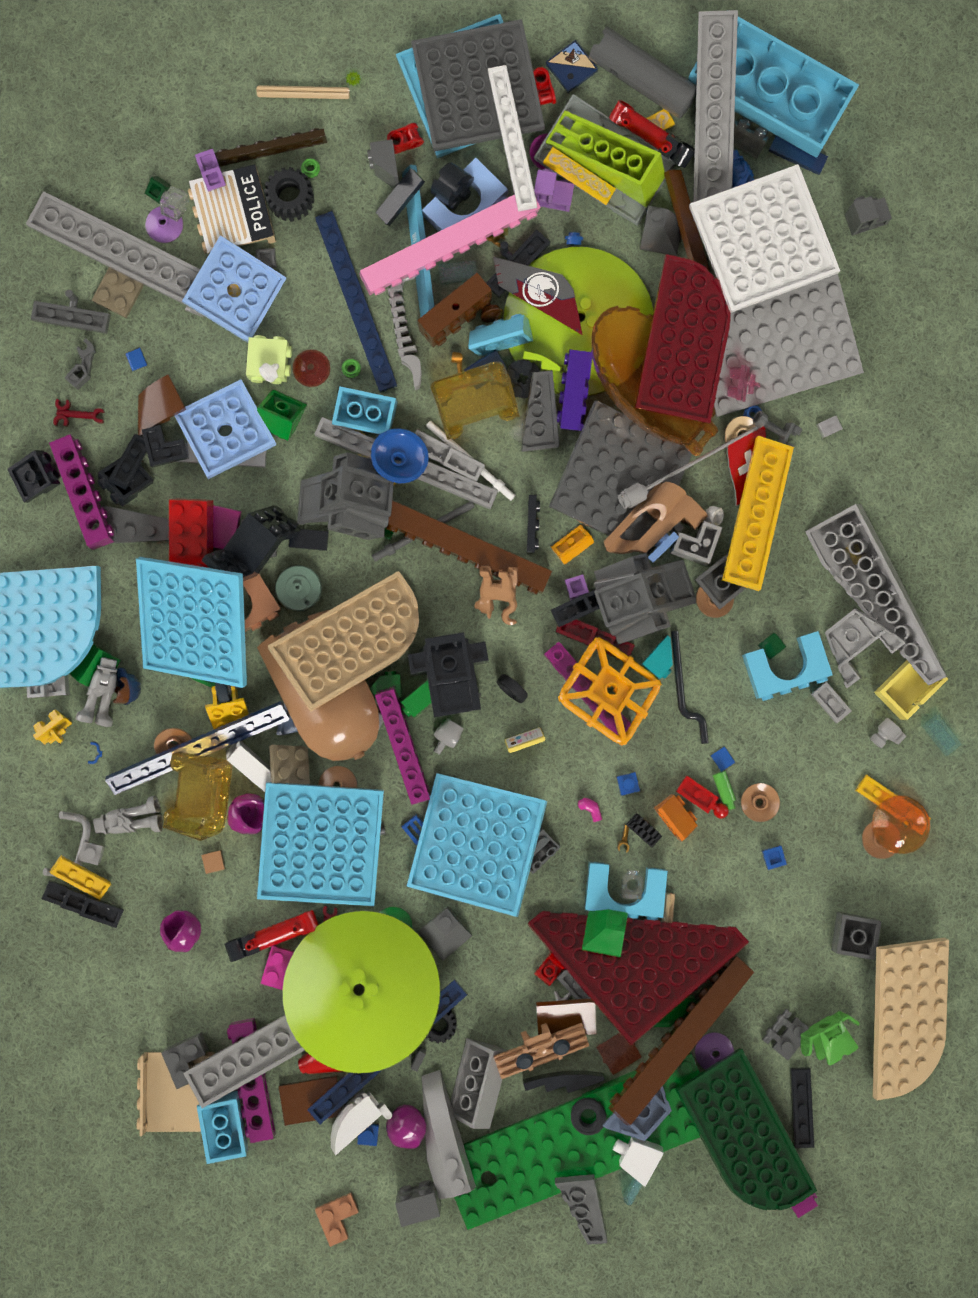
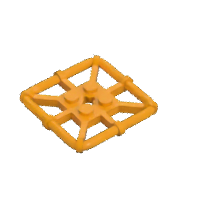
M598 637L589 644L579 662L574 664L573 671L563 685L558 700L568 710L587 722L586 725L589 727H594L619 745H626L641 721L647 717V711L658 695L662 683L654 674L634 661L631 655L627 656L608 641ZM595 649L598 651L602 667L598 675L585 667ZM605 649L624 662L619 672L609 666ZM631 667L649 681L633 683L624 674ZM580 674L593 682L588 691L568 693ZM612 686L615 694H609L607 688ZM652 688L641 707L630 699L634 690ZM588 697L598 704V707L593 715L590 716L570 700ZM625 705L636 713L626 733L621 716ZM603 709L614 716L618 735L597 721Z

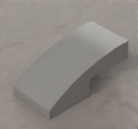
M62 676L55 682L46 685L26 687L27 698L70 695L68 676Z

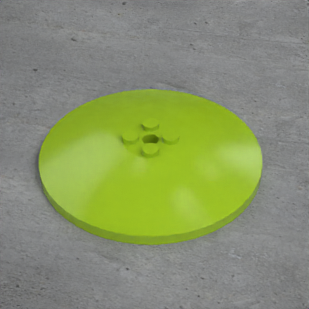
M589 247L558 249L532 262L529 266L562 274L574 290L578 313H582L585 316V320L580 322L583 335L509 292L504 308L503 320H509L511 316L516 314L524 315L529 319L533 337L532 342L508 348L514 361L522 360L524 351L541 354L557 362L563 367V371L553 370L554 392L560 394V391L564 392L565 384H561L562 374L567 372V365L564 364L565 353H569V349L593 352L590 379L588 381V396L604 393L622 384L638 369L645 358L654 313L650 295L641 278L628 264L618 257ZM524 359L535 363L541 371H547V369H541L542 361Z
M356 911L344 913L317 926L315 931L310 932L294 951L287 966L283 983L284 1012L290 1030L298 1043L309 1055L322 1064L350 1073L380 1071L407 1058L420 1046L430 1032L440 1003L439 972L434 957L426 943L411 927L402 921L378 912ZM358 984H362L365 987L364 993L360 996L354 993V988Z

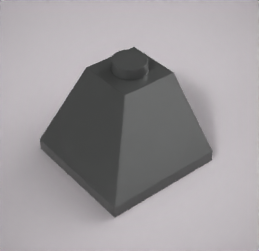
M648 206L640 250L677 256L681 233L676 215L668 209Z
M448 906L418 931L442 961L472 937L471 933Z

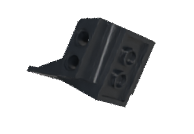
M464 632L425 639L426 645L419 650V653L408 654L411 675L416 676L427 673L434 718L481 710L474 665L489 663L485 641L475 643L473 640L465 638Z

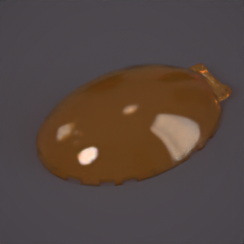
M615 306L607 309L594 323L591 336L593 363L605 391L623 414L643 431L662 441L683 445L694 456H700L703 452V447L710 438L718 433V428L712 421L707 424L635 409L653 315L649 314L646 316L640 313V309L631 306L626 308ZM715 407L713 408L712 417L716 414ZM704 430L705 434L697 442L695 438Z

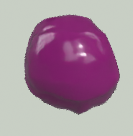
M251 793L235 797L229 806L227 822L230 828L241 834L251 835L259 833L263 828L264 799L257 794Z
M176 910L166 916L160 924L162 940L167 948L174 952L190 951L201 934L200 921L189 911Z
M401 1105L394 1109L392 1118L387 1119L386 1122L387 1136L391 1143L399 1148H417L426 1133V1122L422 1114L411 1105Z

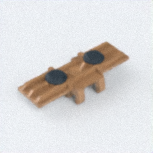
M545 1023L541 1025L542 1034L532 1038L526 1031L521 1032L524 1045L493 1056L501 1079L528 1069L532 1071L534 1067L555 1059L561 1060L563 1059L562 1056L588 1047L589 1043L583 1024L579 1023L551 1034Z

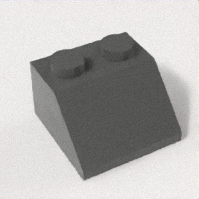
M393 139L370 142L371 150H367L370 169H374L375 176L395 189L399 180Z

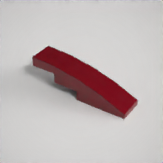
M579 620L572 621L559 628L557 626L555 631L586 646H589L595 638L601 637L627 656L632 655L635 647L634 644L629 642L618 644L616 636H612ZM605 649V652H606L607 655H610V656H612V657H614V658H617L616 656H614L613 654H611L609 651H607V650Z

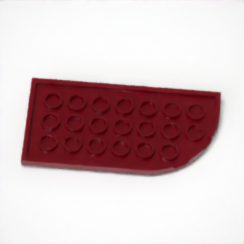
M668 254L664 257L635 409L709 424L711 423L730 328L731 313L718 278H715L706 267L693 260Z

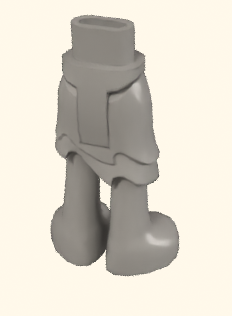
M101 658L100 665H97L98 669L94 672L86 693L88 695L87 702L84 708L77 712L76 720L92 723L97 698L102 696L94 722L100 726L112 727L113 719L109 716L108 712L110 700L116 688L117 676L115 672H117V669L115 667L117 660Z
M151 796L147 799L146 804L141 806L119 808L101 815L100 818L93 819L95 833L137 832L136 829L151 828L154 832H162L163 819L161 814L138 820L132 818L134 816L160 812L158 798Z

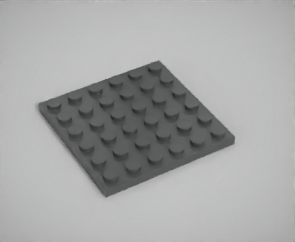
M522 19L411 41L434 152L502 138L488 76V68L507 66L521 134L545 130Z
M598 400L594 401L549 507L609 536L636 507L624 509L618 500V495L621 494V491L635 483L643 484L646 487L689 463L693 451ZM685 470L663 481V483L671 482L679 486ZM645 511L638 516L620 538L630 541L639 540L657 520ZM651 549L646 552L647 555L650 554Z

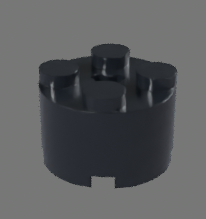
M449 162L439 171L441 175L439 179H434L431 186V194L449 208L455 210L462 200L466 201L470 197L471 191L469 189L474 181V177L458 165Z

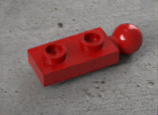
M687 775L676 789L677 793L704 812L709 813L712 809L717 818L723 819L727 817L729 813L728 807L723 803H716L719 797Z

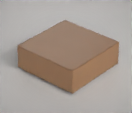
M221 850L201 855L206 874L226 869Z

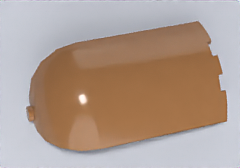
M326 610L308 616V620L298 624L296 621L284 627L285 632L278 636L271 635L257 649L300 736L307 746L319 756L333 761L351 758L357 760L365 756L364 752L372 746L379 730L378 708L366 681L363 680L310 712L268 649V645L329 611Z

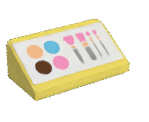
M540 727L505 739L508 752L510 753L545 741Z

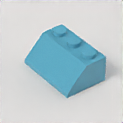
M516 314L511 316L509 320L504 321L500 319L494 321L492 325H479L475 327V330L470 331L469 350L478 356H484L495 349L498 352L532 342L533 337L529 319L522 314Z
M339 387L332 425L380 435L387 430H391L398 402L396 398Z
M238 1091L230 1092L204 1108H201L200 1104L197 1105L207 1164L247 1156L248 1145Z

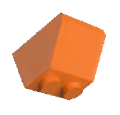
M671 794L654 809L675 837L683 841L698 826L695 823L697 818L691 811L687 812L683 807L685 803L679 795L675 797V795Z

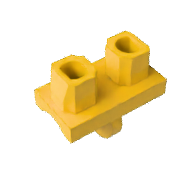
M53 710L48 715L51 722L46 725L45 722L39 721L33 726L36 732L33 735L34 738L40 740L43 744L48 742L51 744L55 740L61 744L64 741L62 735L66 733L65 729L72 724L69 718L62 715L59 711Z

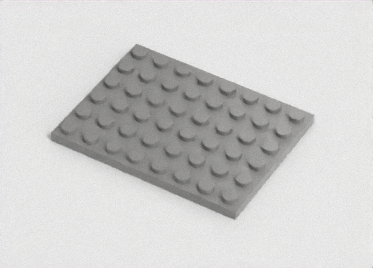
M838 274L731 312L730 328L714 403L716 417L864 373Z

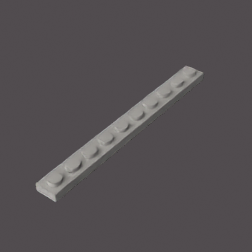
M321 418L314 434L316 437L371 459V448L375 439L350 428L332 425L331 420ZM428 462L424 473L418 478V480L488 509H491L498 493L493 488L431 462Z

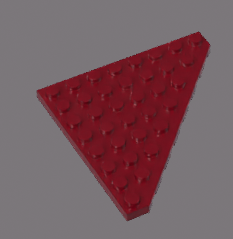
M542 911L528 922L531 930L631 1046L749 943L736 927H717L716 925L707 924L693 925L682 922L669 923L658 920H633V918H627L621 957L582 950L588 916Z

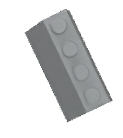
M466 1039L450 1102L456 1120L473 1129H490L502 1083L493 1056L507 1050L485 1042Z

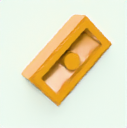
M580 524L551 546V548L565 565L592 545L594 540Z

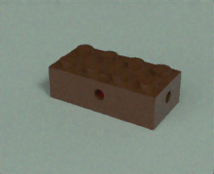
M476 273L417 320L419 331L433 348L436 345L441 346L446 342L447 336L451 333L454 335L459 332L462 324L466 321L470 323L475 319L477 312L491 305V288Z

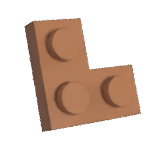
M352 1192L315 1208L330 1247L348 1239L349 1236L342 1220L359 1213Z

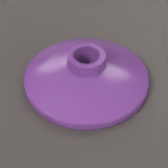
M157 207L146 218V231L157 242H171L182 232V217L172 207ZM166 220V223L161 225L160 221Z
M720 1033L704 1035L695 1048L696 1060L705 1070L734 1052L731 1041ZM713 1051H719L717 1057H713L712 1053Z

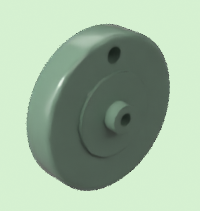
M294 565L280 573L276 580L275 592L279 602L287 609L297 612L306 611L319 601L322 593V584L320 578L312 569L302 565Z

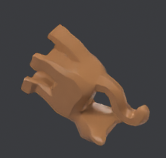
M481 566L480 576L483 577L480 587V599L475 602V609L487 614L488 619H490L492 611H494L493 600L509 602V606L503 610L501 618L505 624L515 625L517 621L510 619L509 614L513 613L517 608L516 584L518 581V567H508V573L499 570L498 577L501 580H493L491 567Z

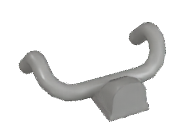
M60 811V819L77 821L83 826L75 863L82 866L83 862L98 865L102 860L105 847L89 842L91 825L88 818L81 814ZM44 868V876H54L50 874L51 868Z

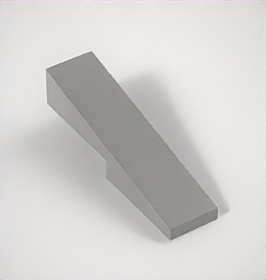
M419 429L416 430L415 434L425 443L430 458L477 482L485 464Z

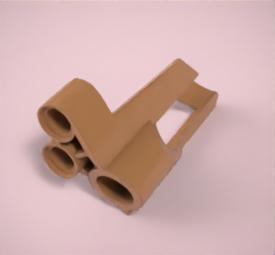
M661 482L648 493L647 499L639 503L607 537L604 544L606 550L611 553L628 554L634 551L646 553L678 522L686 523L696 530L708 515L693 498L686 495L687 493L683 488L671 482ZM645 511L657 520L639 540L630 541L620 538L638 516Z

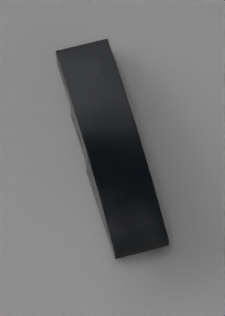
M596 589L550 610L558 628L600 609L594 593Z
M52 880L48 881L41 898L42 900L60 905V908L78 913L79 916L117 928L124 909Z
M583 1070L559 1071L523 1079L525 1091L544 1085L547 1092L566 1086L567 1092L571 1093L605 1081L602 1072Z

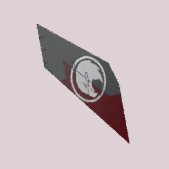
M493 257L500 287L583 335L574 290L562 274Z

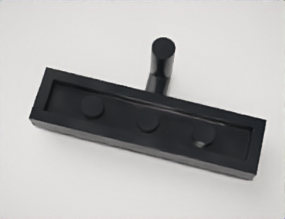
M536 229L514 254L508 250V243L506 241L501 242L500 253L508 261L529 266L550 245V241ZM496 273L486 282L498 298L507 291L498 285Z

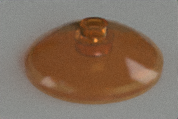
M892 796L877 806L872 818V829L876 840L883 848L893 853L907 854L918 850L926 842L930 832V820L927 811L917 800L908 796ZM904 821L908 822L907 828L903 826Z

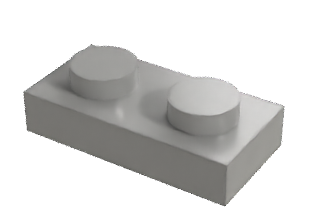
M824 682L811 693L812 697L835 723L840 722L852 711L827 682Z

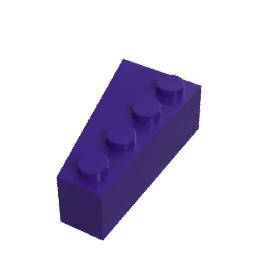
M569 349V353H565L564 364L567 365V372H563L561 384H565L564 392L560 391L559 403H562V411L557 413V422H560V428L582 431L593 352Z

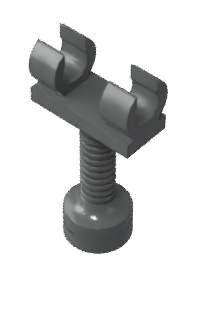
M762 411L757 412L752 420V424L758 428L764 426L780 436L777 442L792 447L794 445L787 442L790 434L800 436L802 428L794 423H786L784 429L769 421L768 415Z

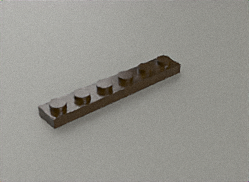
M314 128L309 132H297L284 138L279 136L266 142L257 141L248 146L239 145L230 150L221 149L215 153L219 167L324 144L327 143L324 129Z

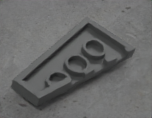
M553 370L532 372L521 446L522 452L559 447Z

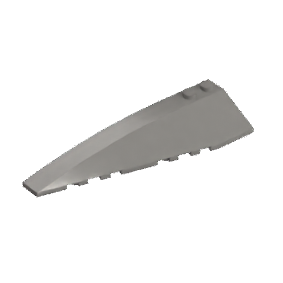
M855 504L805 531L824 568L847 591L846 593L855 600L861 610L907 641L905 645L898 649L899 653L907 659L928 686L946 678L947 675L928 634L862 505Z

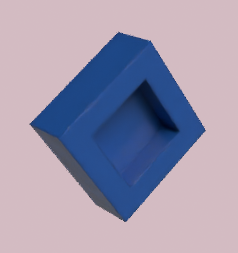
M635 772L616 777L621 796L640 791Z
M781 845L762 850L768 870L787 865Z
M371 1124L358 1135L357 1144L377 1146L379 1125Z

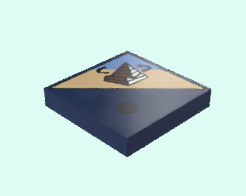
M576 40L546 61V66L567 93H570L598 72L596 65L588 59V55Z

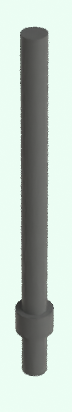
M470 501L437 520L447 523L473 509L475 506ZM404 537L393 544L385 545L384 549L371 556L376 562L387 555H393L396 553V550L413 540Z

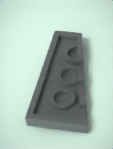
M101 505V507L105 508L108 515L106 521L112 526L114 535H112L113 543L169 541V519Z
M595 1175L555 1178V1185L560 1189L563 1200L570 1207V1213L577 1220L578 1227L587 1244L607 1243V1233Z

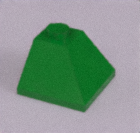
M272 389L257 407V411L271 434L288 441L294 434L307 404Z
M610 909L589 911L582 950L621 957L628 913Z

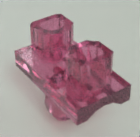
M741 365V367L731 368L730 379H738L739 384L738 387L729 386L727 396L735 398L740 402L746 401L747 386L748 394L754 393V387H760V383L755 382L756 375L750 374V380L748 381L750 367H747V365Z

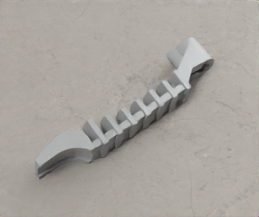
M406 277L402 279L403 282L395 287L391 285L387 290L390 296V305L392 306L391 313L394 316L392 320L396 328L394 331L397 336V346H399V357H401L402 364L410 369L413 375L415 390L420 389L422 377L420 360L415 355H408L416 353L417 348L416 345L403 348V345L412 343L411 336H401L409 333L407 326L400 327V325L407 323L406 317H398V315L406 312L404 306H396L404 303L403 296H399L400 293H403L404 282L415 279V277L411 279Z

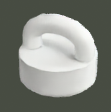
M264 363L259 368L261 376L266 381L273 382L278 378L276 370H278L279 364L270 366Z
M715 506L709 507L706 510L708 517L704 521L717 526L720 525L724 518L723 509Z

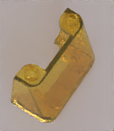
M502 362L485 364L437 380L431 384V391L447 440L458 438L464 431L463 426L495 415H499L505 421H510L520 416L511 380Z
M183 752L173 753L170 760L171 768L173 771L179 772L176 803L174 807L169 808L164 813L163 828L199 841L218 835L222 832L226 822L232 764L222 758Z

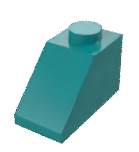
M665 636L641 664V666L654 674L658 680L661 678L665 679L672 672L670 669L673 665L671 637Z

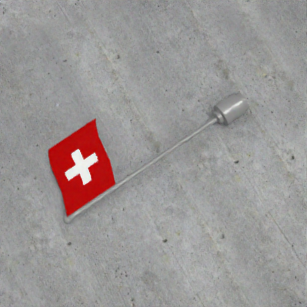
M756 426L646 487L643 484L635 483L621 491V494L618 495L621 506L624 509L632 508L645 501L648 495L647 490L725 447L727 448L728 468L735 490V506L739 505L755 439L757 436L766 438V427L758 428Z

